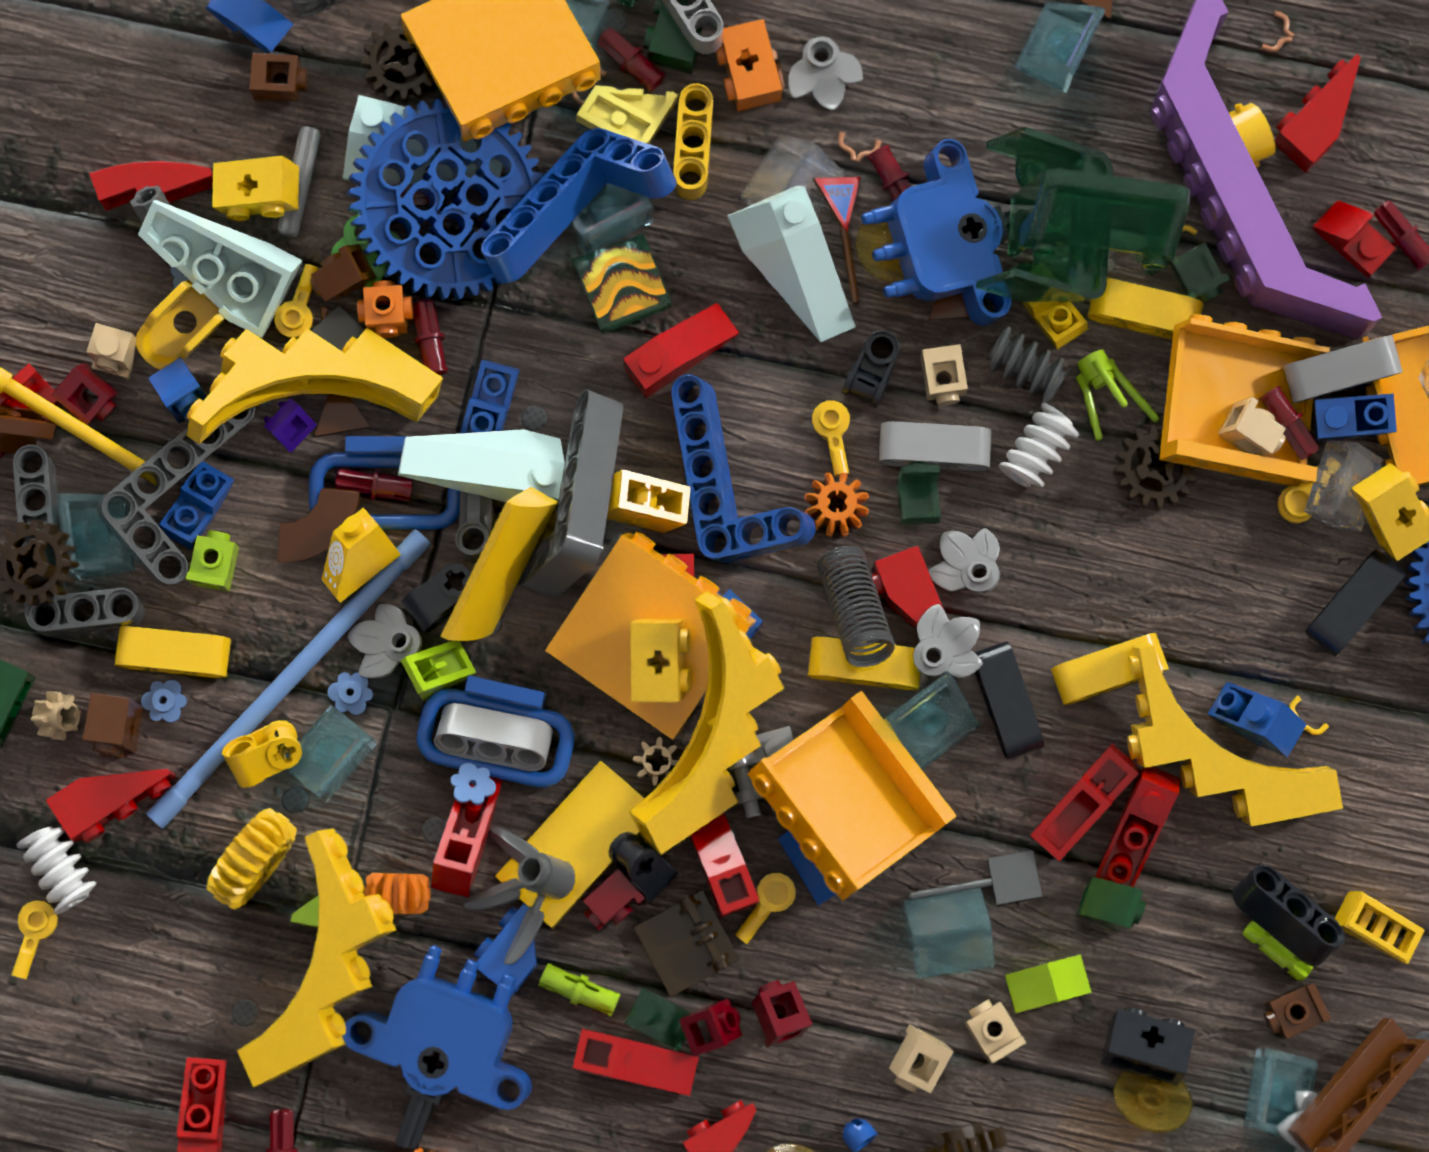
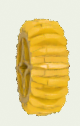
M271 808L259 812L234 837L232 843L217 860L216 866L211 870V875L208 877L207 890L214 895L213 898L221 904L229 906L231 909H237L245 905L261 889L277 869L280 862L285 858L286 853L295 840L297 828L290 823L288 818Z

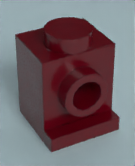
M84 362L75 366L51 396L84 424L89 425L97 419L102 423L116 409L117 405L112 400L117 396L118 392L90 369V365ZM88 389L97 395L95 402L88 399Z
M617 869L583 900L584 904L588 907L583 914L599 931L611 921L617 926L633 911L629 904L635 900L640 906L645 901V898L622 872Z
M779 980L765 984L758 989L759 994L751 1002L766 1039L764 1042L767 1048L800 1037L813 1025L795 981L781 985ZM774 1009L781 1012L782 1019L778 1020Z
M728 998L705 1006L679 1019L694 1057L724 1047L729 1042L743 1035L739 1026L741 1022L740 1014L735 1008L731 1007ZM703 1019L712 1038L706 1042L697 1024L698 1021Z

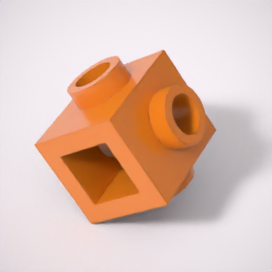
M377 281L372 283V287H363L364 300H357L359 323H365L366 328L382 338H394L398 334L408 333L407 320L413 319V303L411 296H405L402 285H395L393 281ZM390 305L386 310L377 309V306Z

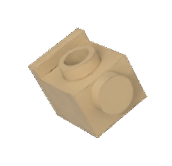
M95 323L86 351L93 359L91 368L129 380L138 353L136 347L137 338L133 333Z
M961 345L923 349L920 356V364L923 371L927 401L936 400L937 406H949L959 403V396H965L968 390ZM940 374H945L950 378V383L940 385L936 377Z
M1254 397L1234 403L1218 436L1245 453L1260 456L1275 454L1285 441L1283 433L1286 428L1276 422L1275 416L1269 411L1255 408L1258 400Z
M988 999L968 1011L972 1018L964 1023L988 1064L996 1062L1026 1043L1001 1002L992 1005ZM992 1021L998 1022L1001 1026V1033L997 1037H992L987 1032V1026Z
M909 1024L906 1029L907 1035L889 1069L897 1076L894 1081L905 1089L915 1093L919 1087L931 1093L954 1051L942 1040ZM920 1054L919 1062L913 1064L917 1055Z

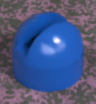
M856 1118L845 1124L842 1137L851 1152H858L873 1141L878 1134L866 1120Z

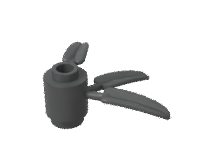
M493 827L489 829L492 839L520 864L518 867L519 880L513 878L479 892L465 900L463 906L469 910H484L501 906L519 899L521 896L520 889L523 888L538 894L533 907L528 908L505 956L504 964L511 965L516 963L526 952L544 920L545 915L544 912L540 911L545 896L552 899H562L567 896L575 883V871L569 862L540 853L535 847L514 833L500 827Z

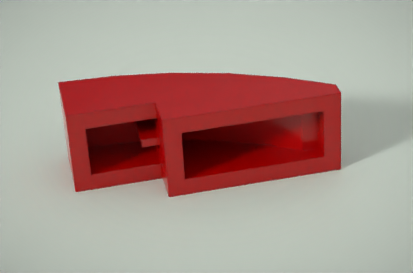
M169 161L134 162L111 166L89 173L97 197L105 211L130 203L135 197L136 192L146 186L154 187L159 185L169 204L213 188V173L211 169L189 163Z
M1111 743L1030 836L1060 862L1139 774L1141 768Z

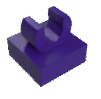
M289 399L287 402L279 401L277 403L280 409L272 418L266 415L263 419L266 423L264 427L285 449L292 453L317 424L297 403Z

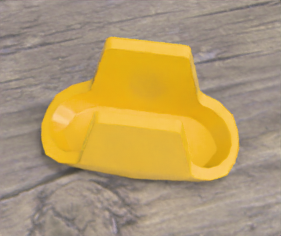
M189 279L181 282L148 315L144 324L137 332L136 347L140 355L147 363L157 369H163L180 357L184 361L225 320L218 312L219 308L203 293L200 295L191 286L193 283ZM182 311L192 313L197 322L195 329L187 334L178 332L173 324L175 316Z

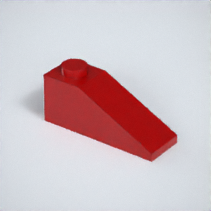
M718 303L655 336L623 358L624 370L643 396L648 399L737 337L739 332Z
M918 545L874 562L872 579L876 585L878 596L883 594L886 604L916 631L920 618L930 607L936 604H940L942 607Z
M489 777L495 782L496 790L492 796L485 797L484 802L480 805H474L471 801L467 803L454 801L433 862L431 888L469 898L503 780Z

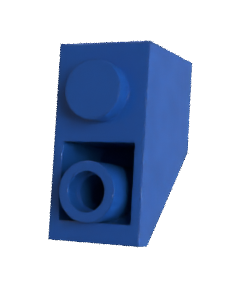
M181 357L149 377L161 400L178 423L184 420L189 422L186 416L191 406L198 399L204 401L207 397Z
M1394 393L1315 400L1313 403L1316 442L1358 439L1397 432Z
M1230 682L1225 683L1208 712L1211 718L1254 744L1287 758L1307 725L1285 703Z
M524 903L519 910L512 906L499 922L503 930L493 941L490 937H487L474 953V956L478 959L477 969L495 984L501 983L504 974H510L515 977L512 997L537 967L535 938L516 963L511 965L504 964L509 947L529 908Z

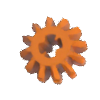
M829 472L824 477L826 486L817 480L812 482L811 487L817 494L806 493L804 501L814 506L805 509L804 513L809 514L810 517L818 516L814 521L815 530L820 529L823 524L828 525L826 537H832L834 527H839L841 536L847 537L849 534L847 523L854 529L859 530L862 523L857 516H868L869 509L860 504L866 502L869 496L867 492L855 494L861 485L858 479L848 486L845 484L847 473L842 472L839 482H834L833 475ZM830 498H834L835 502L837 498L844 500L842 508L844 511L839 512L838 508L836 512L829 510Z
M372 873L366 877L364 896L380 894L381 898L391 907L393 914H422L428 910L429 900H431V888H429V878L424 874Z

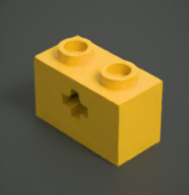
M284 156L213 163L212 208L225 214L227 219L232 221H246L250 219V215L258 214L277 218L284 216V212L299 210V166Z
M1389 463L1351 487L1379 546L1396 561L1429 541V508L1423 501H1419L1416 492L1420 490L1419 486L1408 471L1402 473Z
M626 470L618 471L613 474L607 519L662 533L687 524L691 487Z
M636 619L630 622L631 702H679L685 698V692H690L691 672L689 668L684 666V653L690 652L691 635L689 629H684V619ZM661 651L663 658L670 661L662 670L661 664L654 662L653 659Z

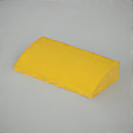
M529 487L506 502L441 637L453 641H471L493 634L558 501L533 487Z
M601 760L526 841L540 853L569 862L575 871V883L570 893L562 899H552L545 896L540 911L544 912L545 915L543 921L552 929L557 926L613 864L608 853L613 840L624 832H632L637 836L640 834L629 810L641 802L644 797ZM511 858L495 877L501 883L513 878L519 880L518 867L520 864ZM526 888L520 889L521 896L519 899L528 907H533L538 894Z

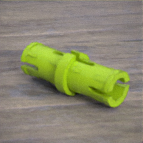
M550 963L547 964L538 985L541 988L570 999V1003L577 1006L580 1003L609 1017L612 1016L621 995L588 981L589 977L583 974L579 977L561 970Z

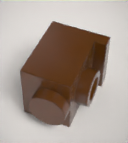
M252 53L249 90L254 101L262 102V99L299 101V91L307 90L308 72L306 68H301L298 55ZM281 77L288 79L287 84H277L275 81Z
M359 244L346 245L339 248L338 253L320 262L321 269L311 274V285L314 291L320 297H323L325 302L339 300L377 278Z
M1315 983L1305 984L1264 1003L1268 1011L1263 1014L1266 1024L1273 1035L1279 1034L1281 1039H1288L1318 1024L1331 1020ZM1293 1005L1300 1006L1303 1012L1299 1020L1293 1019L1290 1015V1009Z

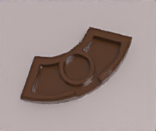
M322 488L317 504L307 516L297 521L280 523L277 562L301 561L327 550L330 545L332 532L343 524L349 516L357 513L361 491Z

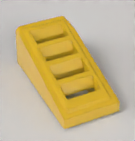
M1349 891L1335 917V920L1342 926L1345 933L1403 964L1409 963L1425 931L1362 891ZM1374 913L1377 917L1370 931H1368L1366 927ZM1389 921L1392 924L1384 940H1382L1380 936ZM1402 928L1406 930V933L1397 949L1393 945Z

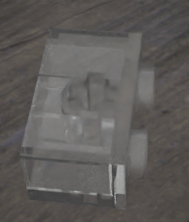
M1327 440L1317 470V479L1312 485L1304 512L1332 529L1362 531L1366 517L1351 487L1380 470L1384 459L1358 442Z

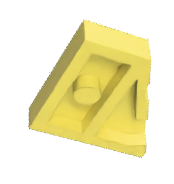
M595 85L577 113L576 122L589 129L601 128L650 144L676 104L678 94L666 91V96L643 94V89L628 88L626 90H617L614 87Z

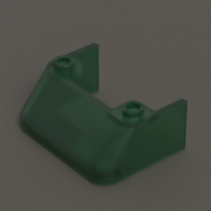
M1022 127L986 141V149L1016 158L1015 175L1019 185L1024 190L1037 194L1033 264L1021 263L1015 265L1009 271L976 281V288L1021 302H1086L1101 297L1107 285L1113 188V166L1108 156L1101 151L1028 127Z
M1067 169L1044 170L1011 197L1008 257H1016L1026 248L1032 249L1033 254L1047 256L1055 254L1056 249H1060L1065 245L1133 253L1135 254V260L1142 263V268L1146 269L1145 275L1153 276L1174 261L1190 207V189L1174 184Z

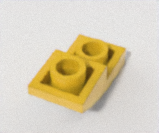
M1043 262L1011 282L1013 289L1025 308L1057 350L1088 330L1087 321L1065 296L1064 287Z

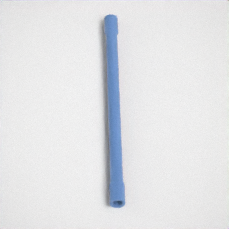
M414 529L396 548L401 555L367 581L188 772L155 802L146 814L163 829L187 804L188 799L225 761L222 755L225 745L237 737L250 734L405 570L409 569L432 544L418 530Z

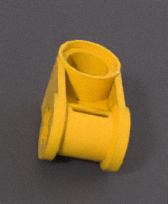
M278 720L248 735L233 739L225 745L222 755L238 785L247 788L255 786L266 778L295 766L301 759L302 749L297 740L298 736L295 727L287 721ZM275 731H278V737H275ZM285 753H289V758H286Z

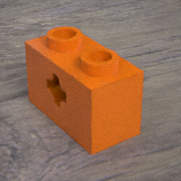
M764 19L723 28V42L720 48L715 51L718 65H725L729 78L723 79L728 101L735 100L737 112L780 102L782 86ZM748 61V65L753 67V70L746 72V68L741 65V62Z

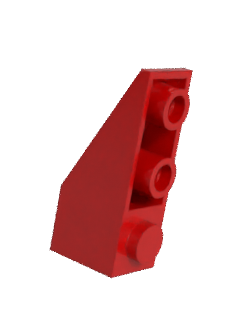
M1358 54L1348 63L1343 59L1339 61L1327 75L1330 81L1322 89L1316 85L1303 98L1301 102L1305 107L1297 115L1290 111L1275 127L1280 131L1274 140L1275 146L1305 173L1327 153L1339 137L1361 59Z
M1154 766L1142 767L1116 824L1095 877L1134 887L1179 795L1181 778Z
M167 768L78 778L45 801L70 840L75 842L83 840L85 843H89L105 832L103 826L113 819L117 818L118 821H122L134 814L139 809L136 804L148 796L151 799H155L163 795L172 787L169 782L177 778V776Z
M723 812L689 835L720 918L757 905L759 902L747 866Z
M582 1029L573 1068L690 1096L699 1057Z

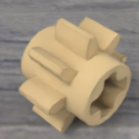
M47 691L46 700L34 701L35 706L32 711L31 721L39 728L37 733L39 736L65 740L66 731H77L81 710L73 703L75 698L73 695Z
M658 737L655 746L649 747L644 741L641 742L642 749L644 750L643 757H633V762L643 764V769L639 771L637 777L639 779L644 778L646 775L652 777L653 787H656L658 779L666 777L670 773L671 768H674L678 760H672L671 757L676 752L677 746L673 745L666 749L662 746L661 737ZM655 753H662L663 760L669 761L668 765H661L660 771L655 772L652 770V764L646 763L647 759H653Z

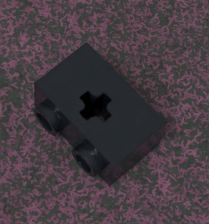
M1118 1008L1110 1020L1101 1064L1178 1086L1187 1073L1195 1030L1185 1027L1184 1023L1175 1019L1166 1018L1159 1020L1149 1017L1144 1011L1137 1008ZM1146 1039L1150 1040V1047L1152 1048L1147 1047Z

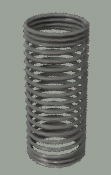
M841 546L828 551L820 558L817 569L846 660L851 665L857 667L877 665L892 655L895 643L885 618L883 607L881 606L876 585L870 573L865 552L855 546ZM847 555H856V556H859V557L862 558V559H860V558L854 557V558H845V559L839 560V561L833 563L832 565H830V566L824 571L825 567H826L830 562L834 561V560L837 559V558H840V557H843V556H847ZM847 561H860V563H849L842 565L834 569L830 574L827 573L831 568L840 563ZM850 566H856V567L853 568V569H849V570L842 571V572L839 573V574H834L835 572H837V571H839V570H841V569H843V568H847V567H850ZM858 583L852 587L844 588L847 585ZM861 588L855 592L845 594L848 591ZM858 594H862V595L857 596V597H855V598L847 599V598H849V597H851V596H855V595H858ZM858 600H863V601H860V602L855 603V604H850V603L855 602V601H858ZM865 605V606H863V607H861V608H859V609L851 610V609H853V608H855V607H859V606ZM866 611V612H864V613H862V614L854 615V614H856V613ZM863 617H867V618H865V619L855 621V620H857V619H860V618H863ZM870 622V623L865 624V625H863V626H858V625H860V624H864V623ZM881 639H884V641H882L880 644L873 646L871 648L854 649L855 647L872 645L880 641ZM888 641V644L884 648L871 654L855 655L851 653V651L860 653L872 651L881 647Z

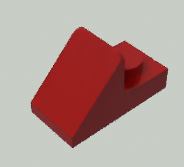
M1337 200L1312 227L1318 235L1367 278L1396 249L1395 246L1368 223L1374 215L1340 200Z

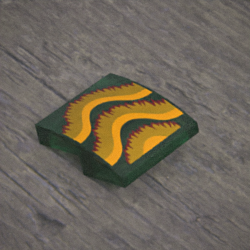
M644 233L573 259L575 270L601 334L673 308Z

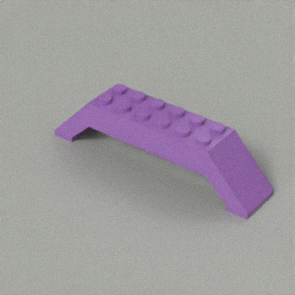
M1195 0L1152 104L1151 116L1158 130H1164L1169 140L1167 143L1169 154L1175 163L1180 162L1186 174L1184 176L1185 186L1192 197L1197 196L1203 208L1200 210L1202 220L1208 230H1214L1219 240L1217 243L1218 252L1224 263H1230L1236 275L1234 276V284L1242 297L1246 296L1251 306L1358 340L1366 336L1381 320L1382 316L1365 283L1355 287L1306 268L1204 65L1212 39L1217 37L1229 12L1223 0Z

